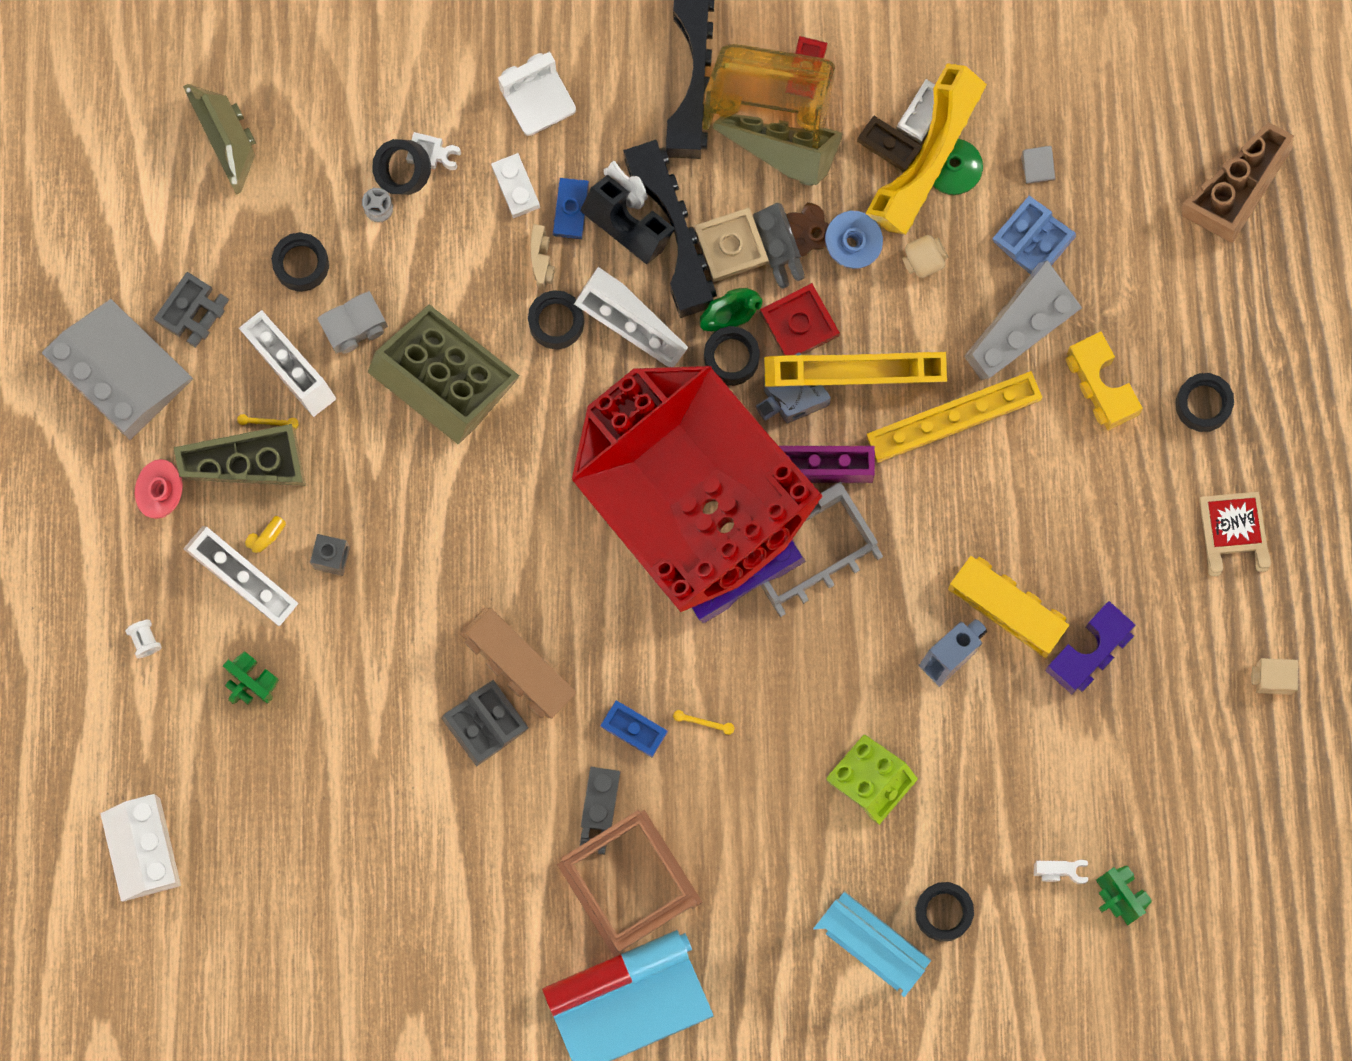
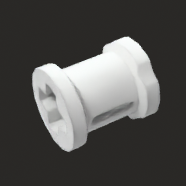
M150 620L139 621L125 630L126 634L130 635L137 650L135 652L137 658L147 657L162 648L161 644L156 642L150 629L152 625Z

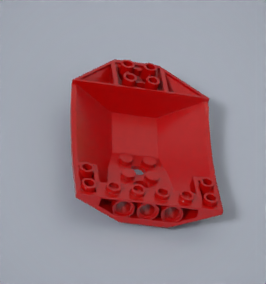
M711 366L633 368L587 406L572 481L680 612L732 591L745 583L787 548L823 497L738 400ZM711 501L718 502V508L712 514H705L703 512L704 506ZM734 523L733 528L729 532L721 533L725 524Z

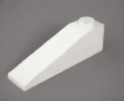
M599 267L588 280L574 305L668 367H674L688 348L623 283Z
M262 310L239 327L240 331L313 417L336 400L324 379Z
M202 526L183 548L278 626L285 621L299 604L206 526Z

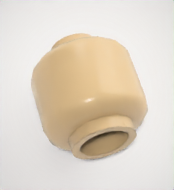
M925 235L906 245L905 251L907 256L903 257L902 260L910 274L915 272L918 277L925 278L943 269L948 255L938 237L934 239L931 235Z

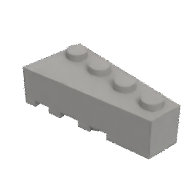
M1048 260L1038 263L1031 275L1022 283L1015 295L1002 308L995 320L986 328L964 356L981 380L991 378L1082 308Z

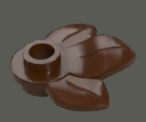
M807 202L802 210V214L797 212L786 214L801 257L807 255L812 249L820 250L826 248L825 234L829 224L825 222V213L818 205ZM821 230L822 235L818 238H814L813 235L815 234V232Z

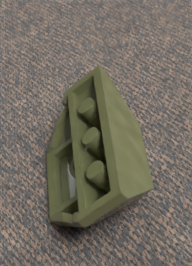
M190 84L184 85L183 88L235 194L241 193L255 157L252 145L256 144V141L249 128L243 130L239 121L244 119L237 103L231 105L225 95Z

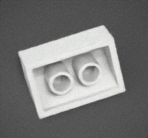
M152 794L129 800L100 813L121 902L181 886L161 800L158 796Z

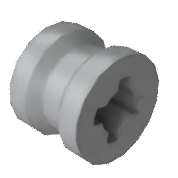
M372 188L364 194L362 206L366 216L371 221L383 222L392 215L393 204L389 193L384 189Z

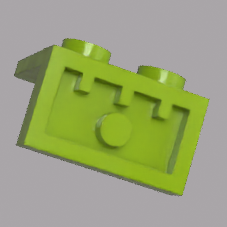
M863 735L827 776L826 780L859 804L867 815L880 825L918 778L903 760L867 735Z

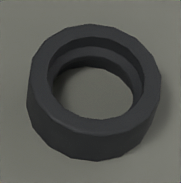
M392 139L383 143L376 151L373 158L372 172L377 184L390 194L411 195L420 191L427 184L431 174V162L427 151L413 140ZM398 150L408 151L415 163L414 174L406 184L395 183L389 173L390 159Z
M302 232L289 234L282 238L274 247L271 258L273 270L281 284L288 289L299 292L312 290L320 285L327 276L329 269L327 252L320 240L311 234ZM294 247H309L317 255V267L307 277L294 278L287 274L284 269V257Z
M553 290L541 294L533 301L529 308L528 323L531 335L537 343L549 349L559 350L569 347L578 340L583 332L584 315L582 309L574 305L576 301L574 296L564 291ZM555 303L568 307L573 315L571 329L564 335L557 337L544 333L539 325V315L542 310L548 305Z
M728 326L720 328L709 337L705 344V366H711L726 385L742 384L753 377L758 369L760 358L758 342L750 332L741 327ZM729 339L744 343L749 352L747 365L742 370L733 373L719 368L714 358L718 345Z
M1198 373L1188 378L1181 386L1175 400L1176 412L1181 422L1188 428L1198 432H1211L1220 428L1231 415L1234 407V393L1230 385L1220 376L1212 373ZM1208 386L1214 388L1220 394L1222 408L1215 417L1201 419L1190 412L1187 399L1189 393L1194 388Z
M938 882L929 886L920 895L915 907L916 921L920 930L929 938L940 942L952 941L961 937L971 926L974 918V904L969 893L961 886L951 882ZM939 894L954 896L962 906L963 915L961 921L950 930L935 928L927 917L929 901Z

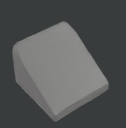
M1052 146L1022 151L1021 159L1026 184L1055 180Z

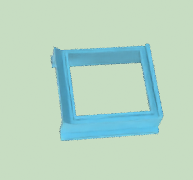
M845 891L839 899L833 902L813 928L828 930L826 935L894 989L898 991L901 988L903 990L901 993L903 997L907 995L931 962L929 957Z

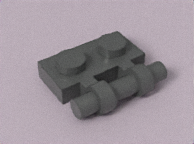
M186 272L155 316L154 321L179 338L186 328L192 331V334L186 342L196 348L202 339L205 340L210 334L208 330L216 318H221L225 310L223 308L229 299L220 293L214 302L208 299V296L213 290L212 287ZM203 307L207 312L201 321L197 323L192 319L198 310Z

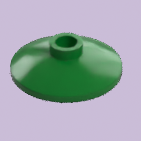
M957 139L954 149L944 163L933 187L949 195H959L973 189L981 179L983 172V161L979 151L971 143ZM952 159H956L960 162V165L952 167L949 162Z

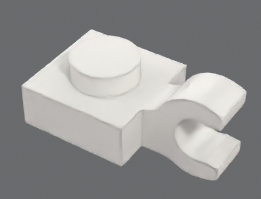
M1036 861L1034 863V876H1041L1044 882L1060 881V876L1066 875L1074 883L1084 884L1088 882V877H1079L1076 874V868L1080 866L1087 867L1088 861Z

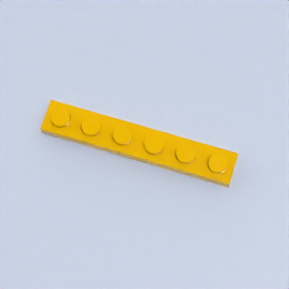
M1032 371L869 432L866 434V438L870 446H875V460L879 463L1039 402L1043 397Z

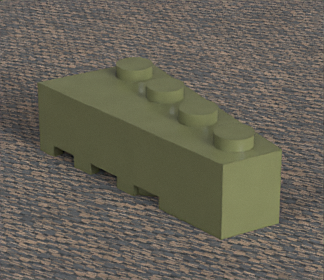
M292 424L174 447L179 477H182L183 480L306 486L296 432Z

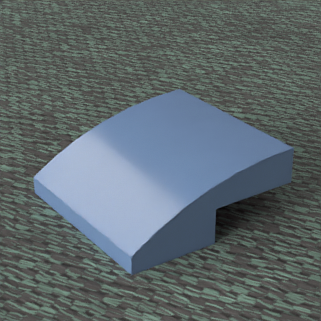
M1028 196L992 240L1011 259L1031 274L1038 263L1048 260L1052 266L1075 239L1076 233L1052 216V211L1031 196Z

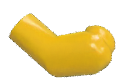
M274 516L260 536L255 533L249 534L245 541V546L252 549L253 553H261L277 539L286 526V522L281 517Z

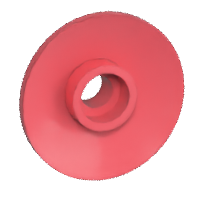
M158 459L148 463L142 469L135 485V500L139 510L145 516L154 519L163 518L176 508L183 488L182 477H179L178 468L170 461Z

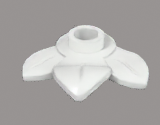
M615 161L611 162L608 168L604 169V175H609L630 192L626 200V206L641 209L645 204L644 201L647 200V193L641 179L638 176H631L629 178Z

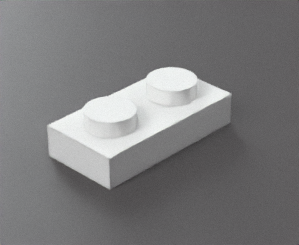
M518 153L491 163L513 219L540 208L539 201Z

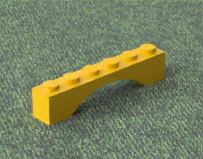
M946 64L933 88L932 120L921 151L901 176L878 189L865 213L888 232L907 234L922 204L926 201L936 178L940 175L944 163L954 149V145L963 128L967 125L971 113L981 99L987 84L967 66Z
M946 352L764 357L765 387L947 382Z

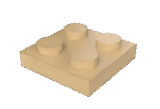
M750 208L694 226V231L713 282L769 264Z

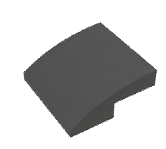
M494 680L470 694L467 700L445 713L441 718L476 767L503 749L529 728Z

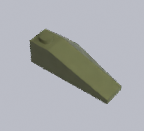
M730 113L723 114L713 124V129L789 178L799 180L804 185H817L828 175L843 135L841 132L817 125L806 124V129L788 127V121L779 120V123L764 124L763 120L759 117Z

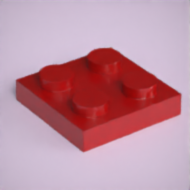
M813 283L760 309L765 323L784 356L796 355L799 352L801 355H804L840 336L839 330Z

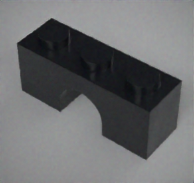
M606 175L591 187L580 212L645 264H649L663 252L675 228L653 210L641 220L631 216L626 207V200L630 192L609 175Z

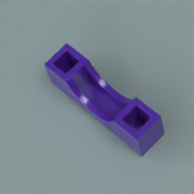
M792 539L784 551L740 587L692 607L697 618L702 623H706L729 609L734 602L751 590L770 580L782 577L806 561Z

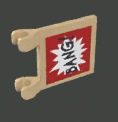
M1259 492L1199 497L1209 575L1219 576L1221 574L1223 563L1220 554L1255 551L1256 570L1258 572L1268 571L1271 560L1267 548Z

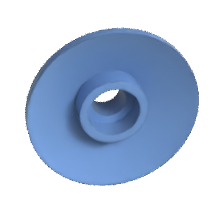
M846 211L837 215L828 225L825 243L829 254L837 263L847 268L859 269L870 265L877 259L882 250L883 236L877 222L860 211ZM847 238H853L856 241V246H849Z

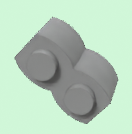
M370 291L356 296L344 305L333 308L317 318L335 353H349L358 347L357 343L366 338L374 340L383 335L384 329L388 327Z

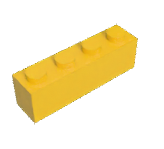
M970 556L950 583L948 590L1046 659L1068 629L1069 624L1065 622L1067 618L1055 609H1051V611L1041 605V599L1029 591L1025 594L1016 587L1017 583L1005 574L999 576L992 571V565L981 557L975 559Z

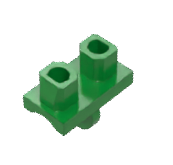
M245 651L236 657L233 662L228 659L223 665L231 675L241 682L237 685L230 679L225 684V687L232 692L228 701L235 704L241 699L249 705L253 700V697L247 693L249 689L268 704L273 699L270 693L276 687L279 679L267 669L256 680L248 676L258 662Z
M1128 866L1118 869L1113 867L1096 879L1102 888L1099 895L1105 902L1098 909L1101 913L1110 909L1115 918L1121 916L1128 926L1146 913L1145 909L1152 903V900L1144 890L1133 894L1127 884L1135 878Z

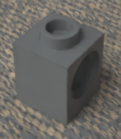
M317 534L310 560L314 570L343 576L350 551L347 540Z

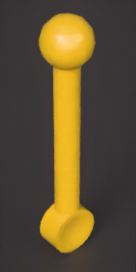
M240 414L237 417L238 424L242 426L247 423L278 426L292 424L295 430L299 427V422L294 417L288 420L251 418L245 414Z
M676 710L673 713V718L677 722L689 721L722 730L726 735H731L735 729L732 723H725L723 725L686 715L681 710Z

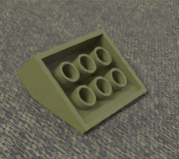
M430 304L375 351L368 370L371 376L457 444H460L477 428L520 376Z

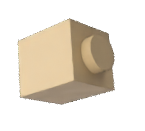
M1261 658L1257 662L1256 667H1252L1251 682L1252 685H1256V693L1293 695L1298 690V660Z

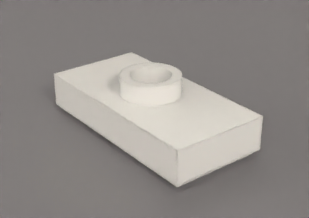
M927 79L896 126V130L920 144L929 131L934 104L933 88L935 84Z

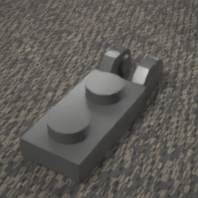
M775 203L754 213L753 217L778 286L782 289L789 286V280L784 267L786 264H788L795 280L800 281L804 279L805 274L799 259L801 255L783 205Z
M590 767L581 828L583 829L580 846L590 840V829L601 830L602 833L612 826L621 771ZM607 845L599 849L598 854L605 855Z

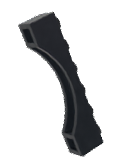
M674 0L673 20L682 31L689 45L693 59V72L684 100L675 113L667 120L666 152L668 158L701 159V149L707 150L708 132H702L703 122H709V104H704V94H710L711 77L705 76L706 67H711L712 49H707V39H713V22H708V12H714L715 0Z
M653 140L623 150L624 161L630 177L638 176L641 179L647 195L659 205L670 224L675 228L674 234L678 246V257L675 272L670 283V292L679 317L683 318L706 310L710 302L713 301V298L717 297L712 280L707 281L703 271L707 270V265L703 254H697L694 247L698 240L693 226L687 227L685 218L688 217V212L684 201H678L675 191H678L679 187L674 173L669 175L666 165L670 164L665 147L659 148L657 140Z

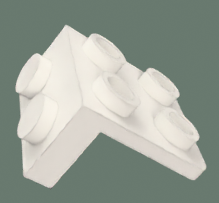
M550 52L544 55L538 53L530 57L526 64L518 68L516 66L510 67L502 72V76L498 77L500 90L526 136H532L576 112V106L556 71L555 60Z

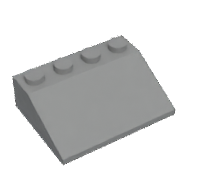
M112 299L63 331L41 352L48 362L129 440L144 428L193 380Z

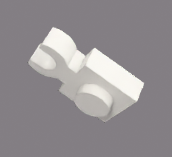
M414 132L412 140L422 145L427 151L431 162V169H436L437 162L442 163L449 170L457 169L456 162L449 161L447 158L451 154L460 156L461 150L459 147L449 145L443 148L442 139ZM408 152L407 163L415 164L412 155Z

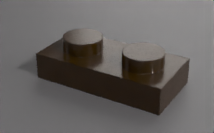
M875 115L857 139L858 143L903 172L913 163L922 149L921 145Z

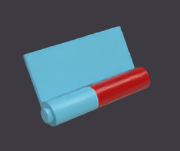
M678 930L541 988L572 1061H613L714 1017L687 952L691 951L692 947L686 933L679 935Z

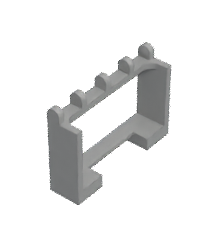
M841 482L821 493L823 497L806 521L841 501L867 545L780 596L776 594L769 581L762 584V589L780 617L786 614L781 606L782 603L796 595L799 596L803 604L806 603L809 599L804 590L821 580L825 582L828 588L833 587L834 583L830 575L849 565L854 574L860 571L855 560L872 551L877 560L883 557L877 546L878 541Z

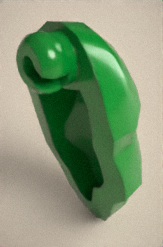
M749 288L730 290L725 296L710 302L708 308L700 316V328L704 331L712 332L728 326L737 327L745 324L762 307L763 300L757 291Z

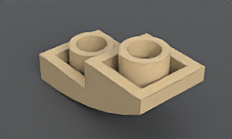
M533 224L531 235L533 272L539 291L545 292L547 283L552 284L555 267L551 266L550 256L542 255V253L547 254L550 237L546 236L545 226Z

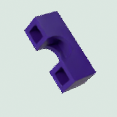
M1108 601L1085 627L1096 638V650L1090 654H1082L1068 644L1048 665L1045 671L1071 695L1077 689L1083 692L1094 680L1090 675L1098 667L1103 671L1115 658L1111 655V652L1117 646L1123 649L1134 637L1131 631L1136 624Z

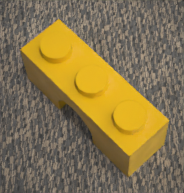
M1102 331L1069 347L1066 363L1073 374L1077 373L1081 380V383H1079L1080 389L1086 399L1090 398L1095 406L1093 412L1100 425L1104 424L1109 431L1140 415L1143 407L1130 383L1118 388H1111L1106 386L1100 379L1099 371L1111 365L1115 358Z

